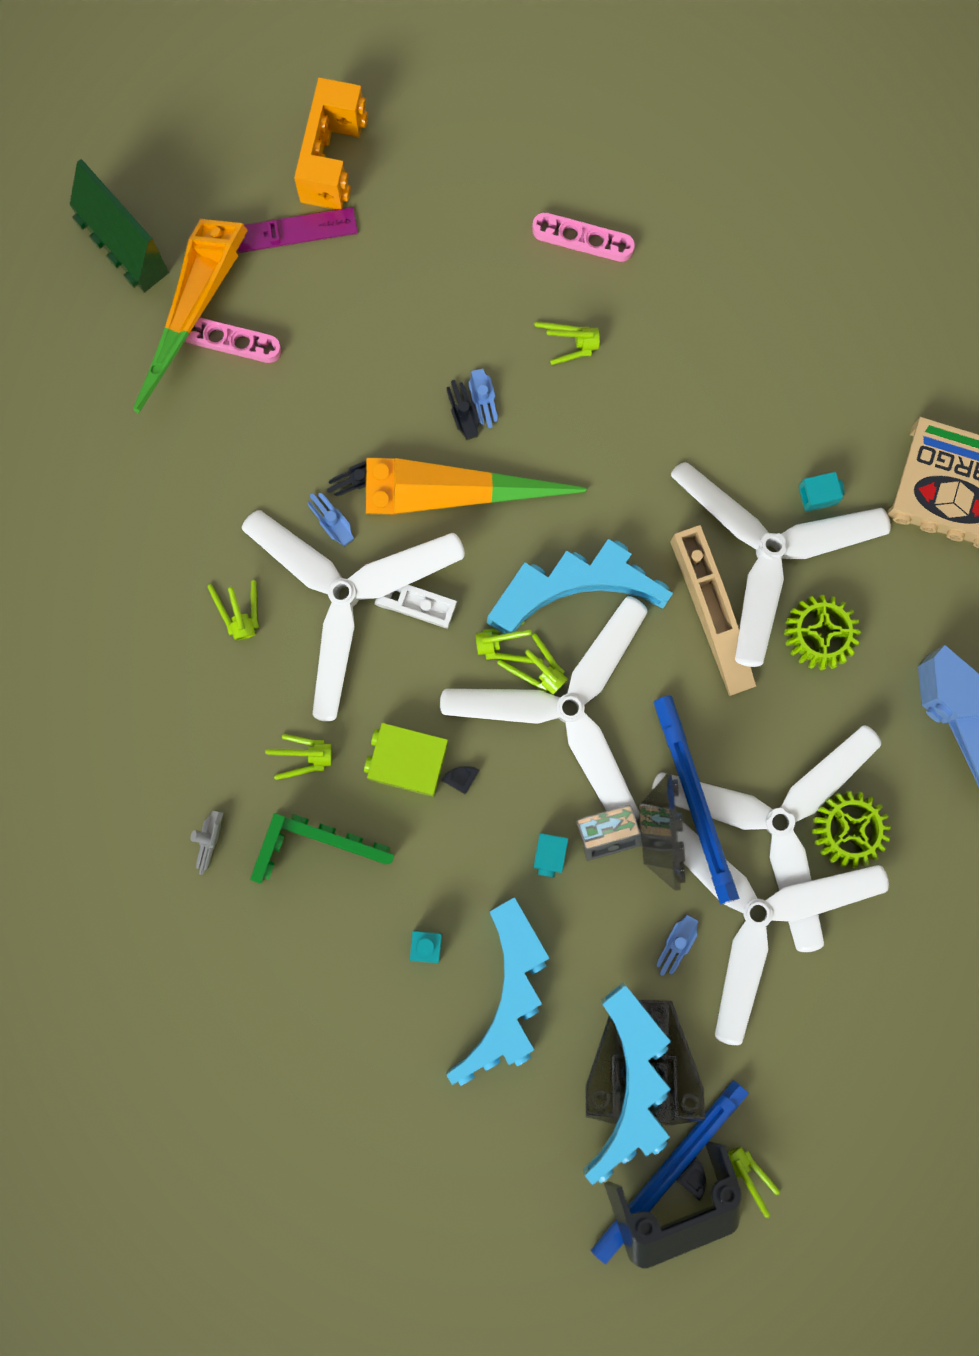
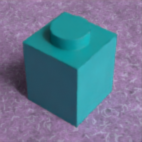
M836 472L803 479L798 486L805 512L835 506L843 499L845 493L843 482L841 479L838 480Z
M539 834L533 864L534 869H539L538 875L555 878V873H562L568 838Z
M412 931L409 961L439 963L442 933Z

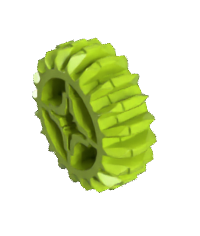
M820 595L817 601L813 596H810L807 599V603L800 601L797 604L799 609L793 608L790 611L793 618L785 620V624L792 627L784 630V635L792 636L785 644L786 646H795L790 654L794 656L799 652L802 656L798 662L802 664L808 659V668L810 669L814 668L817 662L819 670L826 669L827 664L831 669L837 667V661L840 664L846 663V656L851 657L855 654L851 647H857L860 643L857 639L853 638L861 634L860 630L853 629L859 623V620L850 619L854 610L850 609L845 612L843 608L846 606V602L842 601L837 606L835 605L836 597L834 596L829 599L828 603L826 602L825 595ZM817 612L814 625L801 628L804 617L807 614ZM829 615L833 616L840 626L832 624ZM820 627L824 628L823 631L826 630L828 634L824 638L820 637L821 634L818 635L817 633ZM843 637L839 649L836 652L827 654L830 640ZM804 639H809L814 643L815 651L805 643Z
M846 791L844 797L840 793L834 794L835 802L828 798L825 802L827 808L819 807L817 810L823 818H813V822L820 824V828L812 829V833L821 834V839L815 840V844L820 845L824 843L825 845L820 853L826 855L832 852L829 857L831 863L836 862L840 857V867H846L848 862L851 868H858L859 862L862 866H868V857L873 861L878 860L879 857L876 851H886L885 846L880 842L890 841V837L883 835V831L891 830V826H883L882 820L888 819V815L878 814L883 806L878 804L872 807L874 802L872 796L863 802V792H858L855 798L852 791ZM844 806L855 807L864 812V814L855 819L849 816L848 813L844 814L841 808ZM835 816L838 832L832 838L830 828L832 818ZM870 822L872 826V836L870 842L868 843L867 841L869 839L865 834V827ZM859 823L853 830L854 834L844 836L850 829L849 825ZM849 840L855 846L859 845L862 851L849 853L841 849L839 845Z

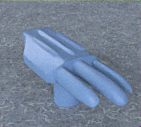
M483 369L471 371V378L468 383L472 401L476 405L478 418L482 425H484L481 406H483L488 428L491 429L493 425L488 404L491 406L494 422L498 420L492 380Z
M311 493L310 498L324 514L322 517L314 505L308 501L309 508L320 520L319 524L332 540L339 542L345 547L354 540L351 534L350 523L339 509H335L322 493H319L318 496L330 511H327L318 498Z
M686 915L674 925L666 940V946L657 961V967L661 966L669 949H672L660 971L661 976L665 975L676 953H679L669 974L675 972L683 956L688 954L698 936V921L689 915Z

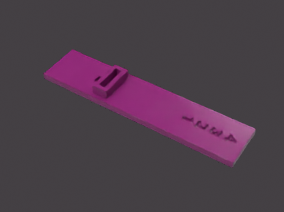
M352 207L246 224L244 226L248 231L238 247V253L358 234L354 209Z

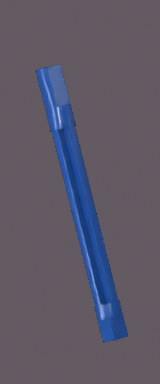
M671 695L661 697L653 703L667 745L672 754L719 903L721 905L733 902L740 898L731 871H729L673 697Z
M734 1080L729 1084L628 1205L631 1215L640 1211L650 1212L729 1116L747 1097L749 1093ZM616 1220L590 1250L605 1265L624 1243Z

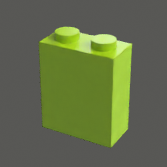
M381 723L380 729L375 728L371 745L375 746L373 756H368L366 759L364 772L368 773L367 779L434 797L448 740Z

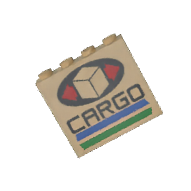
M919 417L912 425L910 435L913 436L894 505L887 511L889 517L894 518L893 520L896 523L903 525L911 523L920 526L922 531L928 533L940 532L946 534L948 539L954 541L966 540L972 542L976 548H979V435Z

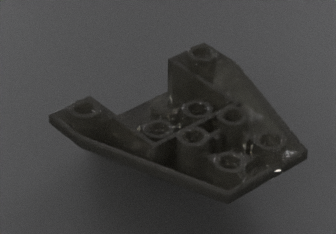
M665 774L639 804L643 864L676 891L680 890V883H686L684 865L680 866L679 863L685 862L683 841L678 842L677 832H683L682 813L675 811L674 797H679L678 779L672 780V774Z
M638 1000L670 1040L666 1053L656 1060L653 1057L648 1060L670 1088L666 1093L668 1097L656 1107L651 1105L649 1107L650 1111L661 1125L704 1121V1088L673 1002ZM609 1015L585 1087V1117L616 1124L622 1111L626 1091V1061L621 1038L614 1021Z

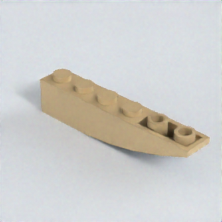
M701 525L674 534L670 541L729 696L756 687L751 667L741 665L735 661L739 628Z

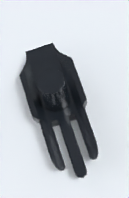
M452 380L451 385L458 405L454 401L449 386L447 387V394L452 406L451 412L456 427L466 440L478 437L479 418L474 404L470 401L466 388L461 382L459 385L465 401H462L456 381Z
M366 461L352 466L347 472L330 479L329 484H332L345 477H350L327 488V492H333L351 483L353 484L352 486L338 491L334 495L341 496L352 490H360L366 487Z

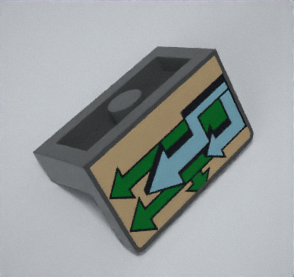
M631 805L577 820L587 861L641 846V833Z

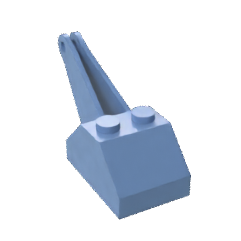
M943 645L928 654L918 666L921 704L927 709L926 714L932 720L938 723L941 721L943 724L949 723L979 787V673L946 645Z

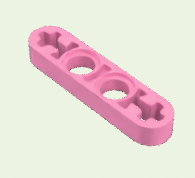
M540 213L533 220L532 232L540 241L619 262L629 260L634 251V240L625 233L550 213ZM543 222L548 223L546 231L540 230ZM556 225L560 226L558 236L555 235ZM567 228H573L577 231L578 235L575 239L569 240L563 236V231ZM593 235H599L604 242L601 246L596 247L592 246L588 239ZM608 239L612 240L610 250L606 249L608 245ZM621 243L626 244V249L623 252L618 251Z
M200 317L194 325L195 329L200 332L191 331L184 341L189 344L265 363L276 362L282 352L279 341L272 335ZM214 330H220L224 333V337L219 342H212L209 340L210 333ZM245 336L249 338L250 344L246 348L239 349L235 346V342L239 337ZM255 340H258L257 342L260 347L267 348L269 344H272L275 351L265 354L263 348L256 347V352H253L256 345Z

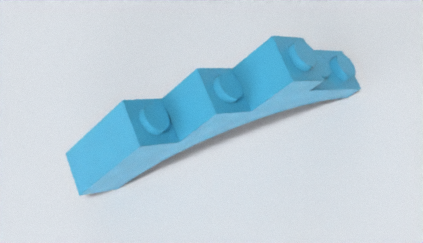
M608 539L591 565L587 564V560L582 555L566 551L549 577L545 576V571L535 564L530 566L524 562L488 615L487 624L502 634L515 632L526 619L540 608L559 598L581 592L610 591L625 593L645 599L662 609L673 593L669 591V587L662 581H653L647 577L645 571L640 567L628 565L627 562L631 557L628 548L619 541L613 542Z
M515 897L489 912L498 930L504 955V982L501 1000L493 1022L480 1043L465 1059L447 1071L446 1075L452 1085L458 1082L461 1086L475 1078L473 1072L484 1067L485 1071L493 1068L501 1062L499 1057L502 1055L509 1065L515 1062L516 1066L532 1058L530 1053L534 1051V1048L517 1019L522 1016L526 1020L539 1012L537 1007L542 1003L527 979L525 972L530 971L533 975L547 966L544 961L548 960L549 957Z
M624 982L600 1000L614 1021L622 1041L626 1061V1091L622 1111L613 1133L601 1151L583 1168L585 1177L592 1185L597 1181L600 1183L606 1181L613 1174L614 1171L612 1169L620 1162L623 1164L629 1162L637 1154L635 1150L638 1147L646 1156L650 1153L655 1155L666 1147V1140L670 1138L665 1128L649 1109L651 1105L654 1107L660 1105L668 1097L666 1093L670 1088L648 1061L652 1057L656 1060L666 1053L670 1040Z

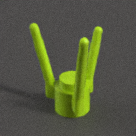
M547 322L534 323L535 327L552 329L546 331L547 335L575 337L576 348H581L580 351L552 359L550 361L551 365L582 356H591L592 350L599 349L600 336L598 328L576 327Z
M256 580L251 581V618L248 617V614H241L234 588H228L235 615L231 617L232 622L213 585L209 584L208 589L227 626L229 635H233L234 640L255 636L254 629L259 628L257 621Z
M492 628L476 633L478 655L485 654L486 660L502 659L534 663L528 656L495 652V650H500V641L531 635V630L499 635L498 633L500 632Z
M536 633L532 634V638L551 666L547 668L530 650H526L525 653L543 671L538 677L542 682L512 665L498 660L497 663L501 667L536 686L541 691L546 692L548 690L552 695L568 680L563 674L565 671L557 664Z
M283 734L282 739L310 745L308 750H265V753L268 755L308 756V763H314L312 766L276 774L274 776L276 780L314 771H324V766H331V744H325L324 740H312Z
M742 1147L729 1151L728 1155L736 1178L742 1176L766 1218H769L770 1213L748 1175V1172L751 1171L749 1165L776 1195L780 1194L779 1189L753 1160L749 1151L744 1152Z

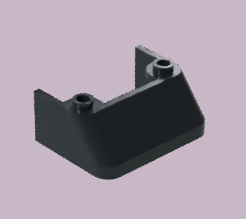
M708 1142L705 1145L718 1180L711 1189L713 1206L661 1227L658 1219L652 1213L640 1211L631 1215L622 1186L610 1181L604 1183L628 1257L633 1264L640 1268H650L731 1235L737 1230L740 1221L741 1189L725 1145Z

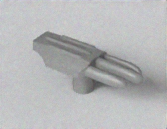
M212 810L210 816L203 823L202 831L194 830L191 833V841L197 842L200 845L196 868H200L199 875L204 874L205 870L209 867L215 844H217L222 825L223 813Z

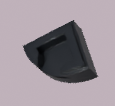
M471 766L458 767L446 773L441 781L466 795L480 770Z
M695 1157L678 1177L677 1181L700 1201L705 1192L706 1177L703 1166Z

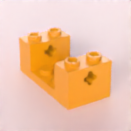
M318 77L294 176L300 203L339 210L343 209L344 201H349L351 185H348L349 173L345 172L343 161L326 158L323 151L324 147L330 144L331 132L360 137L361 128H366L368 111H365L366 98L362 96L360 85Z

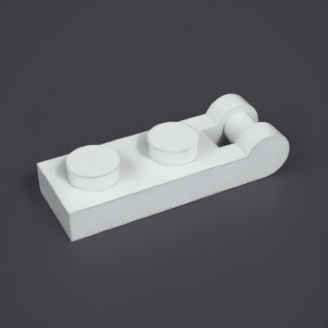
M406 585L396 590L400 592L398 601L391 599L393 592L375 600L374 604L381 608L390 609L446 629L450 625L457 605L455 600L411 585Z

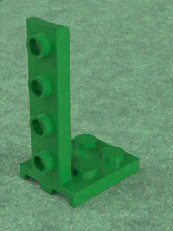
M274 813L250 880L261 884L264 878L270 879L275 865L270 859L273 851H280L285 835L280 834L281 829L387 865L392 863L395 855L389 853L390 847L374 842L373 847L362 844L363 838L347 833L344 838L335 835L336 829L320 823L319 827L315 828L307 825L309 821L307 818L292 814L291 819Z

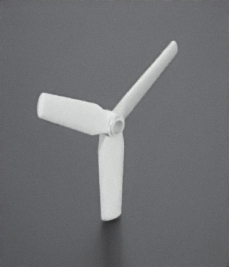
M680 463L671 472L672 478L731 533L756 549L758 559L747 577L735 661L744 666L757 667L761 666L764 662L784 581L782 559H807L887 535L891 530L887 512L883 508H877L797 524L781 534L769 533L756 517L689 463ZM766 546L773 547L776 552L769 551Z
M261 510L251 513L242 525V530L302 583L308 588L328 594L332 602L323 622L312 713L314 718L321 721H333L337 717L354 631L353 607L358 601L381 598L462 560L465 556L460 538L455 533H450L366 564L350 578L344 579L332 561ZM344 587H348V597L340 600L338 596L339 591Z
M625 597L572 672L568 692L561 698L541 690L444 689L440 697L442 714L535 724L559 718L562 722H565L568 744L605 810L609 811L631 805L637 820L640 817L639 810L600 727L584 713V705L603 690L647 615L648 610L646 606L634 597ZM564 702H574L577 706V713L573 716L566 715L562 710Z
M864 725L790 788L780 808L772 809L752 795L700 782L711 817L743 830L767 829L771 833L770 861L779 890L787 886L812 881L805 848L793 831L795 822L814 814L881 746V740L877 733L869 726ZM660 772L654 779L652 796L655 799L690 811L679 776ZM777 814L784 815L787 820L786 827L782 830H776L772 824V820ZM818 914L795 922L788 921L797 951L813 952L824 946Z
M670 814L657 825L655 829L656 835L718 899L699 836L676 815ZM726 860L740 899L724 905L743 913L745 922L732 942L715 1030V1037L719 1041L729 1045H741L743 1042L768 953L766 926L771 921L795 922L887 892L889 880L882 866L877 865L787 886L768 899L762 900L757 899L747 878ZM761 905L765 908L766 916L762 921L751 919L750 910L753 906Z

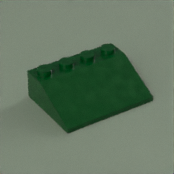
M82 159L77 161L70 199V206L75 213L72 216L73 220L82 230L87 228L92 233L89 237L99 249L104 247L108 251L106 256L116 269L120 266L126 272L123 276L133 288L138 285L145 293L169 274L153 238Z

